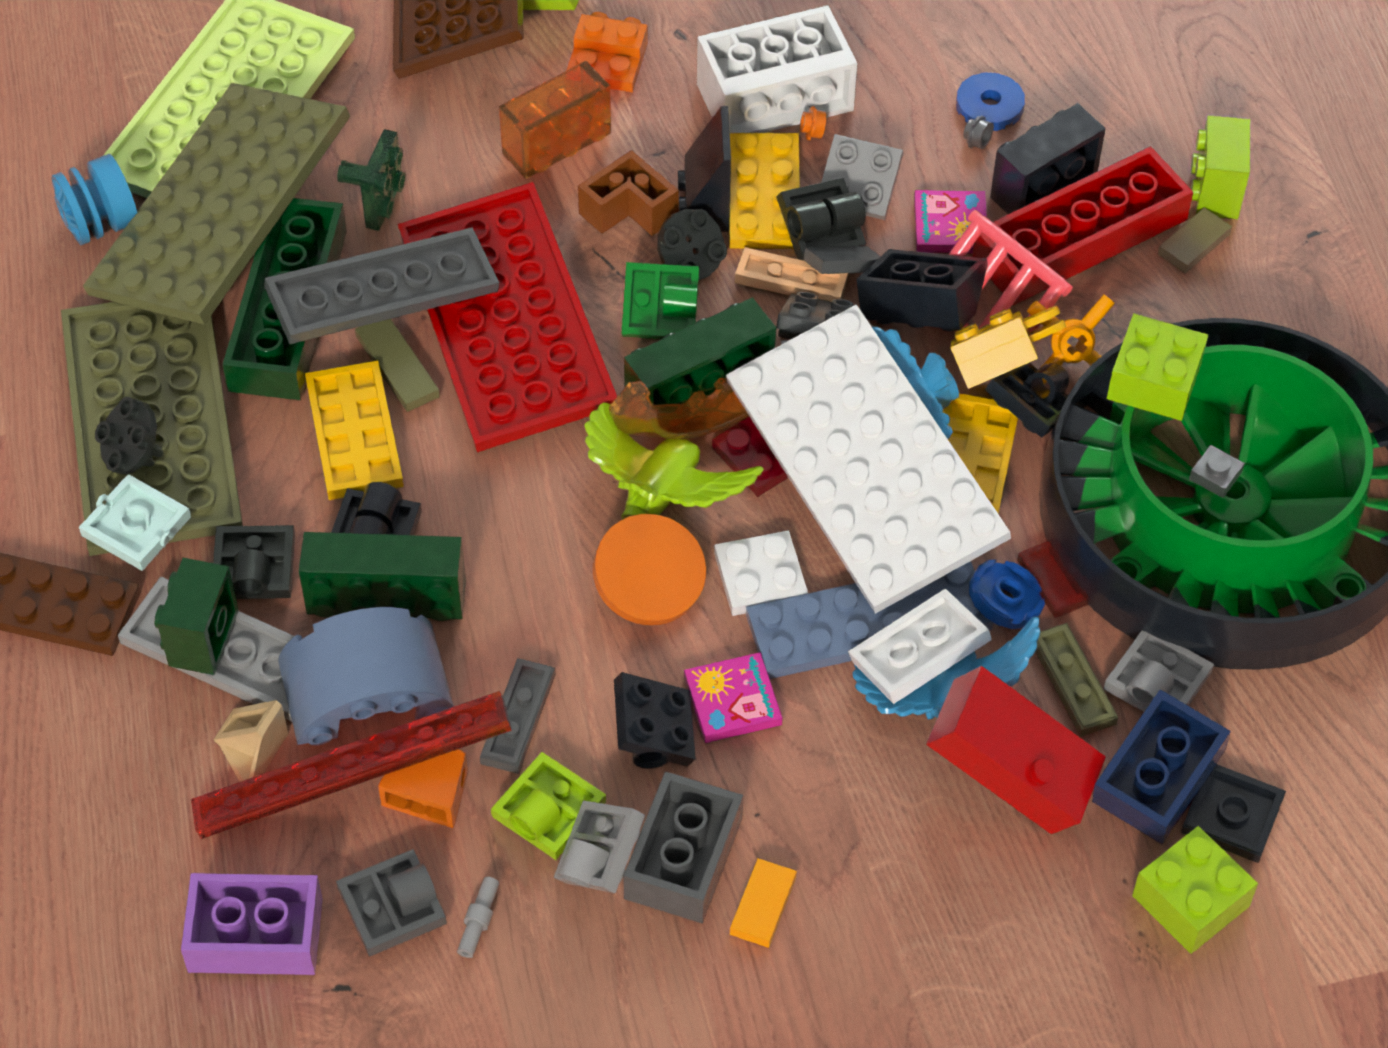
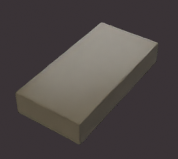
M1204 207L1159 246L1158 255L1186 273L1230 235L1232 226Z

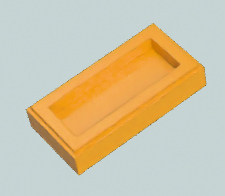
M758 858L731 924L730 935L769 948L795 883L797 871Z

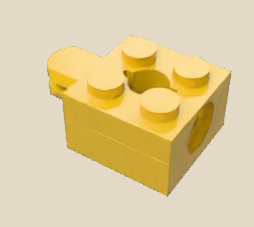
M1058 306L1050 307L1023 319L1020 311L1012 314L1009 308L990 316V324L977 328L976 323L956 331L955 339L951 341L950 348L968 389L1038 359L1034 342L1064 329L1066 324L1064 319L1031 332L1028 331V328L1060 314Z

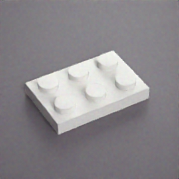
M944 589L848 652L852 662L895 704L991 641L992 638L989 629L948 590Z

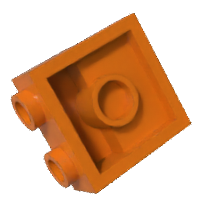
M593 12L591 15L581 14L574 35V49L566 70V81L633 93L648 45V25L642 24L640 20L634 17H627L622 21L610 19L602 12Z

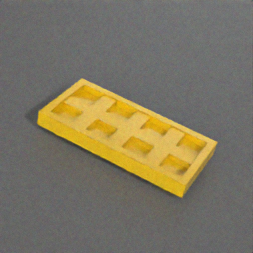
M730 133L729 249H794L776 196L782 191L800 188L799 133Z
M372 361L305 373L328 499L344 498L347 488L364 492L366 485L371 482H382L395 488L404 487L379 362Z
M959 393V398L952 400L949 406L943 408V413H946L950 418L948 425L953 431L948 441L999 514L1018 418L1008 409L1000 407L993 399Z

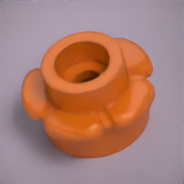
M812 106L808 112L802 113L800 132L805 133L806 140L810 141L811 137L821 139L826 126V112L817 110L815 106Z

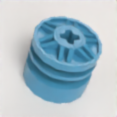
M110 153L87 162L89 177L87 180H84L81 173L75 167L68 170L71 186L61 172L51 177L55 193L54 198L60 216L80 246L90 242L87 226H89L93 235L100 239L104 236L102 220L106 219L111 228L118 232L125 229L131 219L138 213L126 179L118 163Z

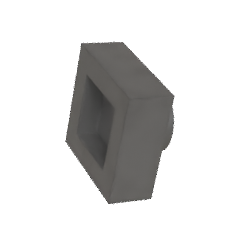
M1210 445L1191 470L1189 480L1223 498L1241 475L1245 463Z

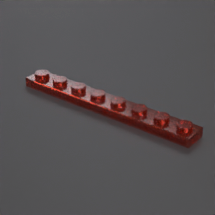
M497 691L192 798L191 804L195 830L199 837L203 839L512 731L504 698L501 692Z

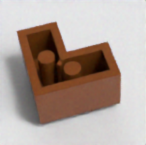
M630 150L578 185L579 214L601 234L629 216L653 236L660 231L662 224L672 214L679 212V190L634 151Z

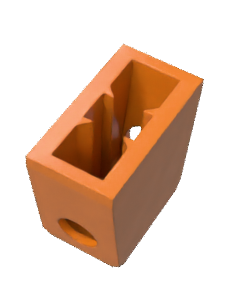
M440 727L433 741L418 736L410 738L380 780L378 788L381 806L454 828L468 774L466 753L456 749L461 740V735L452 728Z

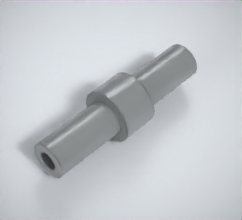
M484 877L476 901L469 905L464 918L466 928L457 953L463 957H473L481 933L488 929L493 912L490 908L499 886V881L492 877Z

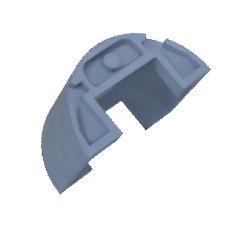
M394 607L366 608L329 617L313 624L314 632L303 639L301 635L293 637L284 646L279 655L278 663L297 745L306 743L311 745L325 744L331 739L338 738L340 719L353 718L362 720L373 716L375 713L387 711L403 713L416 707L414 717L416 725L424 723L439 725L455 718V709L433 626L423 615L417 618L411 617L408 609Z

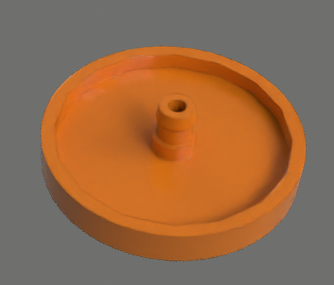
M638 514L617 522L603 536L593 559V579L600 597L617 615L636 624L662 625L680 618L695 604L705 584L706 562L699 543L684 526L661 515Z

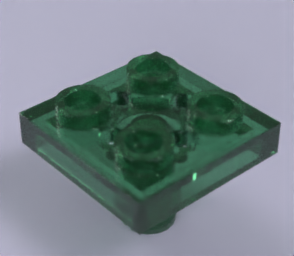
M383 130L367 166L342 160L338 168V182L357 185L361 188L365 225L368 229L380 230L384 219L390 218L393 212L396 193L402 192L405 185L406 173L401 168L403 149L399 147L398 133L395 131Z

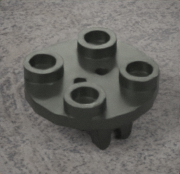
M685 209L672 214L662 224L658 234L657 251L662 264L698 266L699 280L710 276L727 255V247L724 243L720 227L709 216L707 211L703 209Z
M124 397L113 408L106 421H101L95 430V439L100 443L102 460L106 464L107 469L119 474L133 473L142 466H153L154 460L152 456L161 457L164 454L162 448L155 444L157 432L155 414L149 404L140 400Z

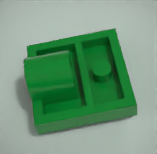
M626 262L622 337L663 339L670 333H677L694 325L697 312L699 267Z

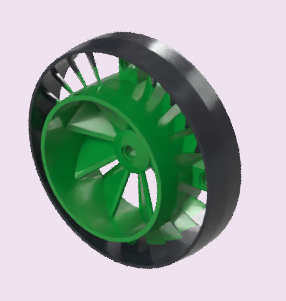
M1207 318L1171 323L1208 334L1202 363L1181 421L1201 456H1203L1210 445L1230 455V413L1246 416L1238 460L1245 463L1241 475L1222 498L1189 480L1193 468L1151 433L1153 428L1173 420V418L1107 399L1112 371L1122 343L1106 352L1094 362L1078 379L1067 396L1050 434L1041 472L1039 501L1044 534L1055 561L1074 590L1096 613L1134 640L1141 631H1144L1161 640L1190 650L1213 663L1214 667L1249 670L1283 668L1328 656L1366 635L1388 615V572L1372 585L1345 562L1356 532L1388 546V531L1359 523L1365 506L1388 511V498L1368 497L1371 479H1388V465L1373 467V449L1385 446L1388 450V388L1371 371L1332 345L1284 326L1238 318ZM1088 405V406H1089L1091 409H1093L1097 414H1095V413H1093V412H1091V411H1089V410H1087V409H1084V408ZM1134 460L1194 487L1193 498L1155 496L1145 484ZM1095 508V509L1086 510V511H1081V512H1077V513H1074V512H1073V511H1075V510ZM1193 514L1199 525L1196 526L1182 517ZM1112 537L1120 553L1109 560L1095 543ZM1154 586L1167 593L1168 597L1151 590V588ZM1295 604L1299 615L1280 617L1278 609ZM1198 607H1201V608L1209 609L1210 612L1204 611V610H1200V609H1197V608H1198ZM1238 613H1254L1255 618L1238 617Z

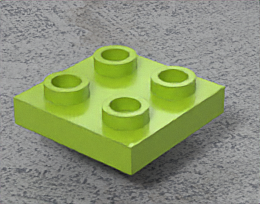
M541 752L491 808V815L507 828L557 860L565 849L582 802L589 801L605 804L606 794Z

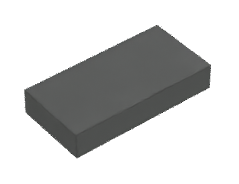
M868 246L805 248L803 260L821 274L864 273L881 256Z

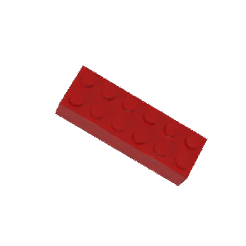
M1150 146L1016 210L993 223L1066 280L1186 221L1193 191ZM981 233L974 243L972 257L987 258L996 246V243ZM1008 253L990 279L1003 293L1023 265ZM1034 274L1013 306L1048 289L1050 286Z

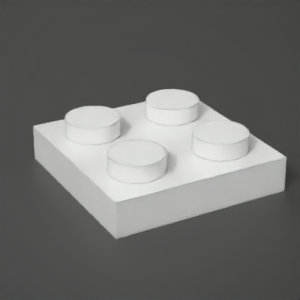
M789 530L714 545L715 559L732 616L746 614V607L808 594Z

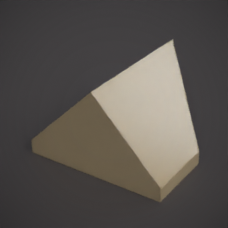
M277 700L233 709L214 738L248 798L288 736L283 707Z

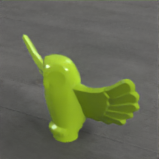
M608 403L600 404L597 410L591 412L590 421L585 423V430L588 434L585 442L590 449L588 451L589 459L599 464L604 473L611 474L616 480H619L618 488L628 490L625 510L621 515L622 519L638 514L660 515L670 503L682 504L684 507H710L714 502L723 501L729 496L742 493L746 487L756 481V478L764 470L761 466L735 472L716 473L697 470L696 467L700 460L699 447L691 441L678 436H670L662 441L653 451L633 440L625 429L622 428L613 408Z

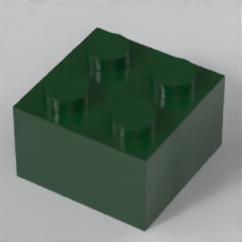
M183 557L178 571H173L169 577L166 602L164 605L160 604L155 614V628L159 629L161 636L160 647L165 651L169 667L215 675L239 611L229 566Z

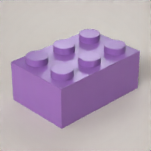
M191 873L181 952L188 973L315 975L323 901L318 875Z

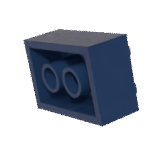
M1160 689L1095 783L1092 802L1163 845L1226 751L1231 731Z

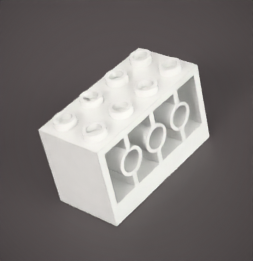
M828 5L698 36L697 86L712 118L721 106H728L730 133H766L800 124L802 113L808 112L812 106H815L817 110L825 111L826 118L854 110L857 61Z

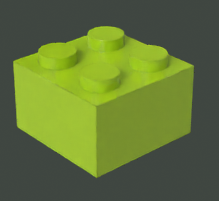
M1208 115L1205 129H1198L1196 151H1199V153H1193L1191 160V174H1195L1196 180L1192 179L1191 190L1193 191L1192 201H1196V214L1205 207L1219 218L1238 219L1250 174V119Z
M1133 313L1112 371L1107 399L1182 421L1202 363L1208 334Z
M1197 826L1139 872L1132 896L1192 954L1250 907L1258 883L1210 836Z

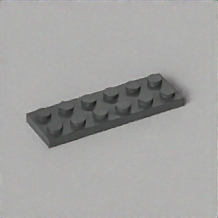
M473 228L265 278L266 292L289 344L498 292L499 281Z

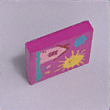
M915 190L916 252L950 253L971 223L968 221V217L972 211L977 210L987 217L985 191ZM974 244L970 248L968 253H973Z
M760 652L684 670V679L688 690H690L691 701L705 743L782 725L783 718Z

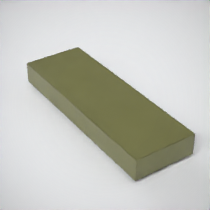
M391 319L360 326L355 329L356 338L371 360L379 362L381 375L406 412L440 397L438 387Z
M1065 623L1041 631L1035 652L1080 737L1117 725L1118 716L1068 624Z

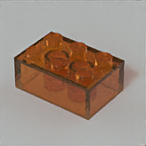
M584 61L500 105L502 154L527 179L545 171L551 165L566 157L575 155L579 150L592 143L603 140L607 135L611 134L610 85L587 61Z

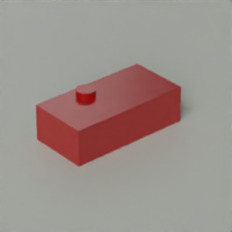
M983 666L954 679L926 743L931 749L1050 834L1081 823L1106 758L1105 755Z

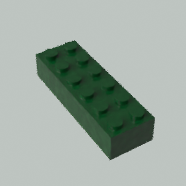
M293 198L255 252L222 364L228 392L301 400L306 383L305 373L309 372L318 337L289 344L266 292L265 278L339 260L347 233L343 203Z

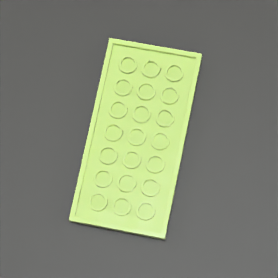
M225 0L104 155L110 153L114 157L130 191L147 198L231 83L310 99L355 39L354 29L275 0Z

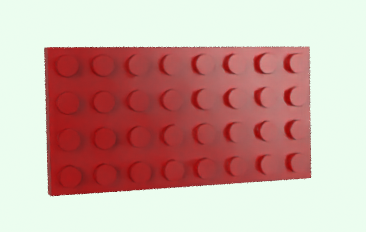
M533 182L397 224L403 244L473 228L499 281L498 292L427 309L477 453L589 417L591 412L597 410L602 403L610 404L613 409L620 407L616 391Z

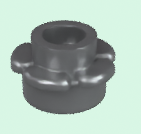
M978 116L975 120L970 119L965 126L963 137L967 139L968 147L971 149L974 146L984 149L992 137L993 123L986 121L984 116Z

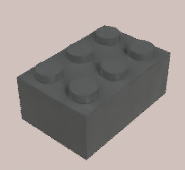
M665 771L623 875L624 899L703 924L742 821L743 795Z

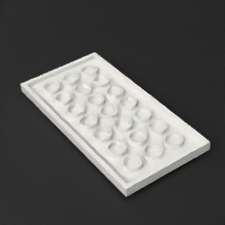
M857 305L848 308L726 374L730 387L875 614L1011 539L1009 529Z

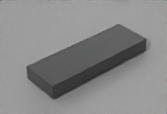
M517 658L482 749L480 764L519 774L555 678V667Z

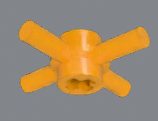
M1103 294L1082 320H1065L1066 327L1051 335L1050 343L1053 353L1042 366L1049 363H1056L1061 366L1064 362L1078 363L1083 360L1091 366L1102 357L1094 350L1095 335L1093 328L1115 303ZM1035 301L1030 305L1027 312L1032 316L1046 310V308L1038 301ZM1055 316L1041 324L1045 326L1059 319ZM1071 336L1079 340L1074 347L1067 343ZM1042 378L1043 384L1045 385L1047 381Z

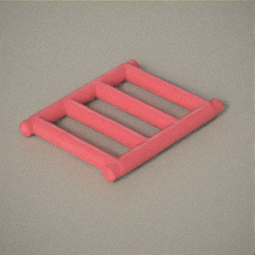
M977 210L972 211L969 215L968 221L971 223L948 254L966 256L981 233L996 243V246L986 258L988 266L982 289L1008 253L1023 265L979 328L990 324V316L1011 308L1034 274L1050 286L1039 301L1046 309L1053 307L1061 295L1067 296L1073 288L1063 277ZM1041 323L1028 328V331L1031 332L1038 329Z

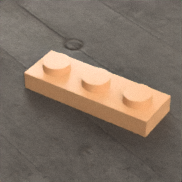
M744 248L735 273L736 284L789 296L792 293L797 294V292H810L816 294L818 299L830 302L834 299L843 298L849 279V273L821 274L804 260L750 248Z

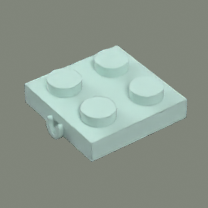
M128 474L109 495L103 494L98 498L97 508L79 526L82 537L143 571L166 544L173 539L174 535L191 518L189 508Z

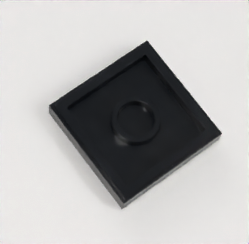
M1216 764L1195 795L1181 833L1187 835L1199 826L1223 850L1259 863L1286 791Z

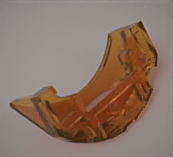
M719 378L714 383L716 390L708 396L701 390L694 392L686 403L663 405L652 404L648 398L650 391L643 382H629L609 406L610 416L614 420L616 427L623 433L633 436L665 439H690L704 436L724 429L749 416L730 387L727 378Z

